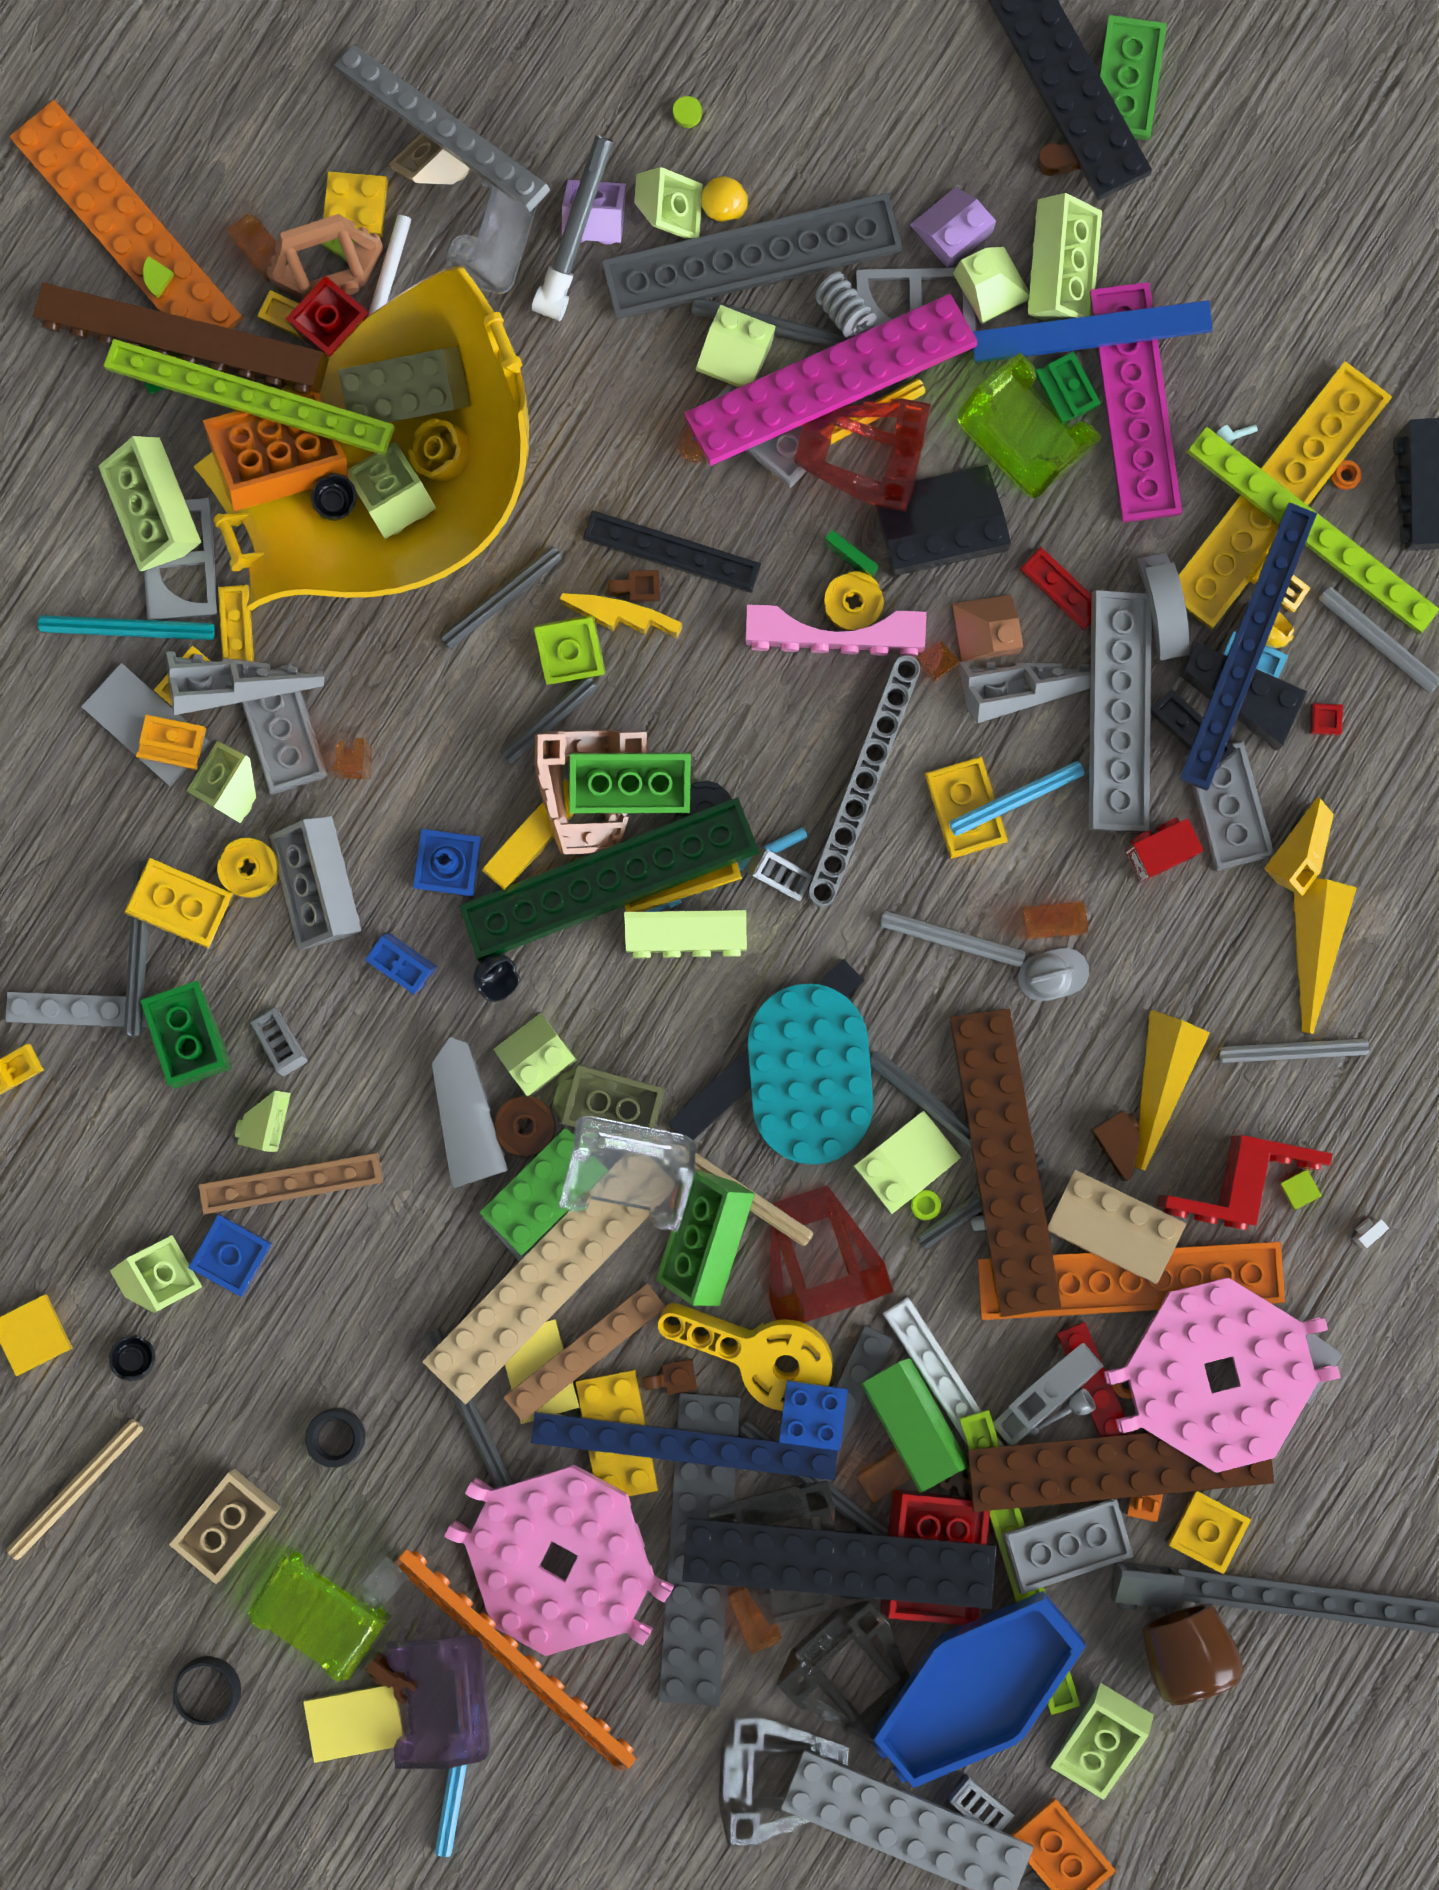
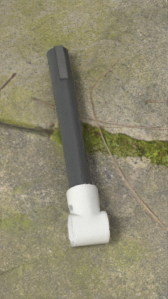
M595 135L553 266L548 267L544 284L538 288L533 300L532 311L561 321L568 305L569 296L566 294L573 278L571 270L614 142L609 138Z

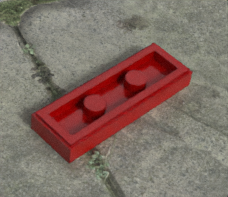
M1040 547L1020 568V571L1082 630H1085L1091 624L1092 594Z

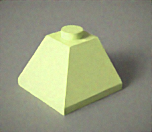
M662 167L636 174L634 203L650 224L687 240L699 238L703 184Z
M1005 247L984 248L962 259L953 272L981 324L1029 300L1030 292Z
M217 741L188 787L187 792L241 823L243 818L250 812L252 803L256 799L250 758Z
M275 1090L245 1113L243 1120L239 1119L236 1126L235 1137L239 1138L237 1144L267 1152H278L291 1093Z
M173 1235L126 1258L110 1270L123 1295L153 1313L202 1288L194 1271L189 1269L190 1264Z

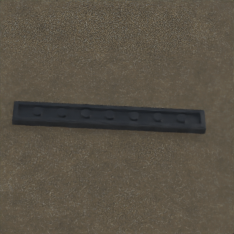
M843 959L817 984L832 988L848 997L864 980ZM748 1049L668 1122L688 1145L751 1087Z

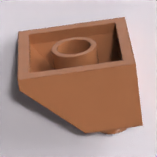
M1011 595L952 604L961 662L1020 654L1023 649L1019 617Z

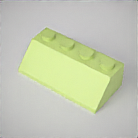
M1067 193L1041 198L1037 201L1028 315L1044 322L1092 316L1089 293L1091 289L1096 288L1102 211Z
M132 436L98 466L139 571H145L182 558L201 543L160 437Z
M746 910L624 912L626 952L633 953V958H651V953L662 952L663 958L681 957V952H693V957H711V952H723V957H740L741 951H747Z

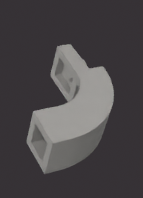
M1167 553L1138 558L1137 568L1145 585L1151 608L1153 643L1160 660L1190 655L1189 627L1185 600L1174 562L1170 563Z

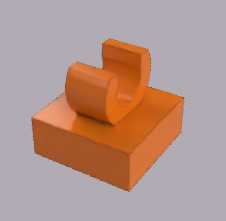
M1163 1494L1129 1497L1126 1515L1157 1522Z

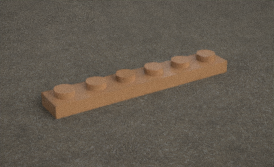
M379 1153L199 1184V1191L204 1215L383 1183Z
M646 1283L503 1398L523 1422L660 1313L666 1306L648 1283Z

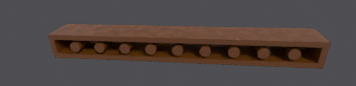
M42 282L33 317L42 323V328L53 332H59L61 328L69 330V334L77 338L87 339L88 335L97 337L98 342L111 346L113 339L165 355L181 358L191 363L209 365L208 368L226 373V370L237 372V377L253 381L254 377L265 379L264 383L273 387L281 388L282 384L293 386V391L309 395L310 391L320 393L329 358L322 351Z

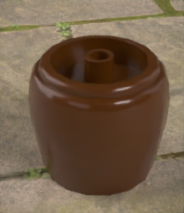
M1211 1603L1178 1610L1153 1620L1142 1627L1148 1666L1154 1686L1162 1699L1169 1702L1172 1706L1190 1704L1210 1698L1229 1690L1240 1682V1676L1243 1673L1240 1654L1234 1640Z

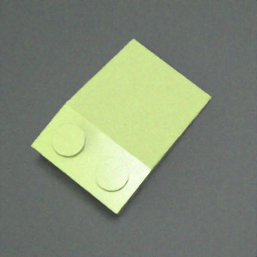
M396 441L389 444L385 456L374 453L347 470L349 480L354 484L356 492L385 539L400 533L404 527L416 520L425 518L431 511L436 509L432 499Z
M923 1110L854 1164L853 1167L889 1213L893 1214L961 1157Z
M1100 1683L1085 1704L1050 1768L1104 1800L1149 1736L1154 1715Z

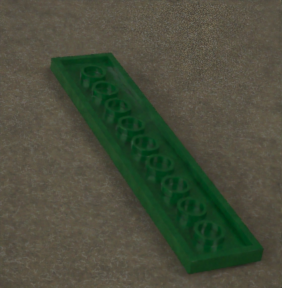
M736 797L508 886L505 890L501 889L459 905L476 958L481 962L488 956L505 953L757 855L759 850L739 798Z

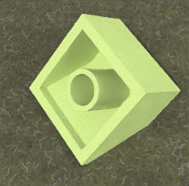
M720 305L709 329L696 371L739 388L756 381L771 348L776 326Z
M539 1013L493 1049L508 1072L529 1097L577 1061L542 1013Z

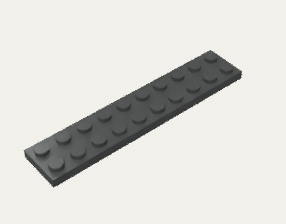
M884 193L602 260L615 317L618 320L690 303L696 298L707 299L901 253L903 248L889 193Z
M680 1393L678 1429L738 1436L740 1397ZM675 1461L667 1582L674 1585L665 1604L659 1702L720 1706L728 1586L682 1582L687 1518L732 1521L736 1468Z

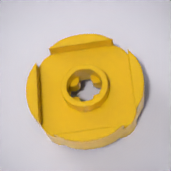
M858 571L848 572V574H843L833 579L829 584L824 598L825 613L836 627L844 631H854L870 627L877 622L884 606L882 591L876 580L868 574ZM854 594L858 595L862 606L850 609L849 603L845 601L846 598H852Z
M240 838L226 846L221 859L218 861L217 872L222 885L233 894L245 898H255L265 894L276 884L279 863L274 851L264 842L253 838ZM246 860L256 865L253 874L250 876L247 873H241L240 868L245 866L244 861Z

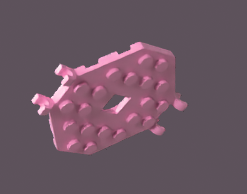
M1222 1278L1167 1292L1161 1307L1154 1319L1149 1323L1140 1339L1139 1345L1128 1359L1126 1365L1103 1371L1106 1384L1110 1383L1112 1385L1128 1380L1137 1414L1115 1419L1118 1432L1126 1433L1143 1428L1215 1473L1275 1458L1317 1383L1341 1378L1338 1366L1328 1365L1314 1369L1306 1335L1328 1330L1326 1319L1318 1317L1300 1322L1230 1278ZM1232 1357L1239 1382L1238 1386L1211 1393L1204 1363Z
M574 1464L563 1467L560 1470L547 1474L543 1473L498 1488H492L478 1478H475L474 1482L469 1484L465 1494L476 1500H483L486 1503L472 1530L455 1520L448 1527L444 1537L451 1541L465 1544L488 1616L496 1623L495 1629L508 1634L513 1639L544 1656L623 1633L629 1634L634 1641L644 1645L653 1628L635 1620L634 1617L647 1591H650L655 1598L665 1603L674 1585L654 1575L644 1550L645 1545L638 1524L635 1523L630 1508L631 1502L628 1493ZM551 1542L578 1555L567 1579L558 1577L544 1569L541 1565Z

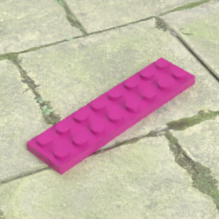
M1149 282L1091 289L1089 293L1092 316L1153 308ZM1158 339L1097 347L1121 521L1126 523L1181 516L1182 507Z

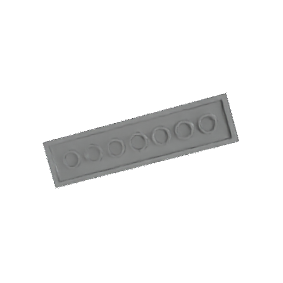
M1101 590L1092 592L1089 830L1142 833L1149 830L1152 614L1148 595L1144 593Z
M806 1749L802 1752L781 1805V1810L972 1890H1017L1033 1850L1031 1843Z

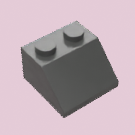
M1117 1562L1113 1566L1111 1599L1118 1603V1607L1122 1609L1136 1610L1137 1605L1149 1606V1611L1167 1613V1608L1176 1609L1184 1583V1576L1175 1567Z

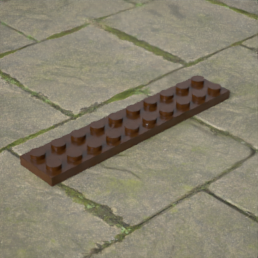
M1010 1009L950 1017L1000 1317L1062 1308Z
M1149 1432L966 1449L972 1512L1274 1484L1272 1459L1215 1473Z

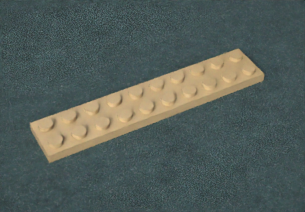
M635 1143L422 1362L466 1405L678 1187V1184Z

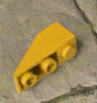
M1318 797L1264 868L1277 884L1301 896L1305 894L1321 872L1334 815Z

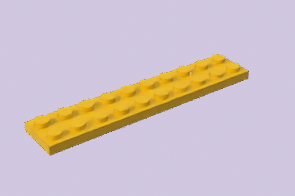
M1344 361L1261 469L1306 505H1309L1392 396ZM1241 495L1178 575L1184 595L1186 611L1210 630L1214 628L1248 584L1249 580L1246 577L1254 571L1253 567L1256 563L1260 562L1259 558L1262 553L1268 554L1279 526Z

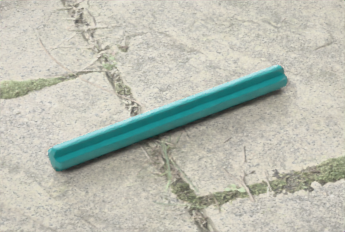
M40 615L38 618V630L48 633L213 640L215 637V625L212 623Z

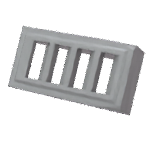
M759 845L757 847L759 854L751 857L745 872L790 897L801 901L814 875ZM776 862H778L779 865L772 878H768ZM789 868L790 870H789L787 876L785 877V879H784L782 885L779 884V882H780L781 878L783 877V875H784L786 869ZM797 873L800 874L801 876L799 877L793 890H790L789 887L792 884L795 876L797 875Z
M276 1007L250 1022L277 1073L285 1076L308 1062L302 1048ZM276 1020L277 1025L266 1032L262 1030V1028ZM282 1031L283 1035L271 1042L268 1040ZM288 1042L289 1045L276 1053L275 1049Z
M968 1774L948 1796L949 1802L966 1817L990 1826L989 1823L996 1814L1001 1812L1003 1814L1002 1818L993 1827L999 1831H1002L1015 1816ZM972 1789L976 1793L965 1805L962 1800ZM980 1797L985 1799L975 1812L971 1810ZM991 1804L994 1808L983 1820L979 1816Z

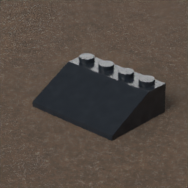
M988 465L872 491L892 577L1006 552L1010 547L1011 541L1004 512Z

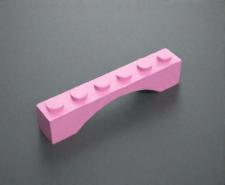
M747 605L746 645L751 646V649L756 651H767L769 646L781 647V651L798 652L799 648H811L813 653H828L829 649H841L842 654H858L859 650H870L871 655L885 656L888 655V651L900 652L901 656L916 657L918 652L923 653L925 649L926 612L895 611L886 619L870 627L854 631L834 632L819 630L802 624L788 616L778 606Z

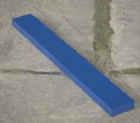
M1207 300L973 331L977 339V346L973 348L975 363L1210 333L1213 330L1210 302Z

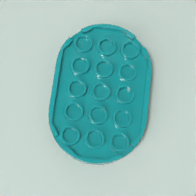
M810 983L792 985L779 990L761 1005L753 1017L748 1032V1059L754 1120L763 1139L783 1157L803 1164L828 1163L841 1158L854 1149L864 1137L871 1122L873 1092L866 1025L855 1005L843 994L832 988Z

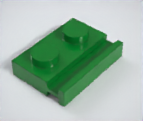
M1074 351L1047 364V366L1035 370L1034 374L1061 425L1100 406L1101 403Z

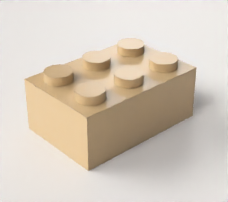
M233 1469L227 1473L169 1545L212 1582L217 1584L231 1570L281 1507L236 1469Z

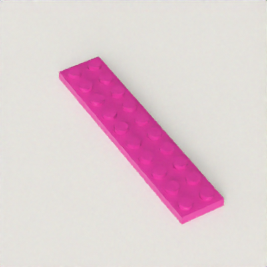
M948 294L684 412V418L709 465L712 466L977 346V339L951 294Z

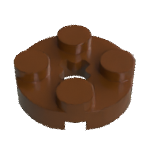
M521 1096L510 1099L499 1109L496 1115L495 1130L497 1139L505 1150L514 1155L531 1156L540 1153L554 1137L556 1123L553 1113L543 1101L535 1097ZM530 1118L532 1120L530 1125L533 1128L532 1132L529 1134L525 1131L523 1134H520L518 1132L520 1128L517 1123L518 1120L526 1121Z

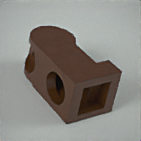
M1049 143L1040 151L1038 168L1044 175L1054 176L1081 170L1068 143L1062 145Z

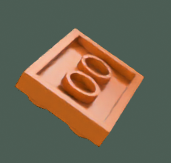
M1053 1797L1011 1834V1836L1033 1845L1028 1863L1051 1890H1096L1116 1872L1115 1868L1056 1797Z

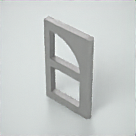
M956 268L856 270L857 297H862L864 305H868L871 308L870 314H876L877 320L873 326L874 328L892 320V318L885 315L876 305L871 295L868 281L909 280V309L912 311L922 306L921 280L956 279L953 275ZM962 291V315L973 332L975 331V312Z
M209 498L185 500L190 513L201 512L204 551L189 552L182 558L144 571L147 620L162 621L219 615L211 501ZM205 564L207 603L190 602L174 595L165 586L159 568Z

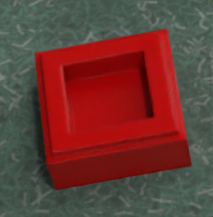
M1311 704L1310 734L1340 736L1342 734L1343 704Z

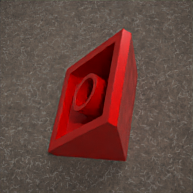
M324 276L285 319L314 350L322 351L330 358L369 316V312L327 276Z

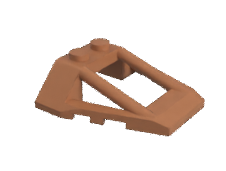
M336 214L281 232L275 245L276 255L271 256L270 259L272 266L268 267L266 272L274 287L303 300L322 278L308 281L296 251L338 238L350 269L328 275L327 277L348 295H352L367 284L384 251L383 244L378 234L372 233L369 235L366 228L360 227L357 229L353 221Z
M571 730L547 731L535 734L537 781L560 853H595L621 843L629 817H626L627 813H605L606 821L568 823L561 764L569 762L570 753H647V732Z

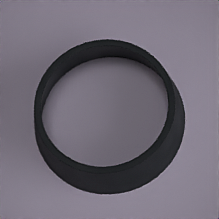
M212 1656L199 1657L186 1664L178 1674L173 1690V1700L179 1714L192 1724L204 1726L221 1722L229 1717L236 1709L241 1697V1683L234 1668L226 1661ZM201 1666L215 1668L227 1678L230 1684V1704L224 1714L216 1720H197L187 1714L179 1702L177 1692L179 1681L193 1668Z

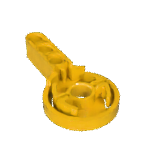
M678 1303L667 1304L661 1311L658 1330L662 1336L735 1363L740 1368L742 1380L749 1393L766 1407L783 1411L784 1399L782 1398H785L787 1380L826 1386L830 1383L833 1364L830 1348L817 1330L803 1322L787 1319L776 1320L765 1325L762 1323L755 1329L749 1330ZM670 1316L679 1319L680 1324L670 1325L667 1323L666 1318ZM704 1327L708 1330L709 1334L700 1336L696 1334L694 1329ZM730 1337L735 1339L738 1344L727 1346L722 1340ZM804 1345V1346L808 1347V1348L814 1353V1355L816 1356V1358H817V1357H820V1358H819V1359H815V1357L813 1356V1354H812L807 1348H805V1347L802 1348V1346ZM789 1355L798 1361L799 1366L793 1372L786 1373L777 1368L775 1361L780 1356ZM758 1384H759L766 1392H768L769 1394L765 1393V1392L758 1386Z

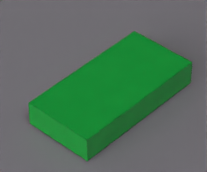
M834 530L828 533L824 539V545L858 572L868 574L872 578L877 573L878 564Z

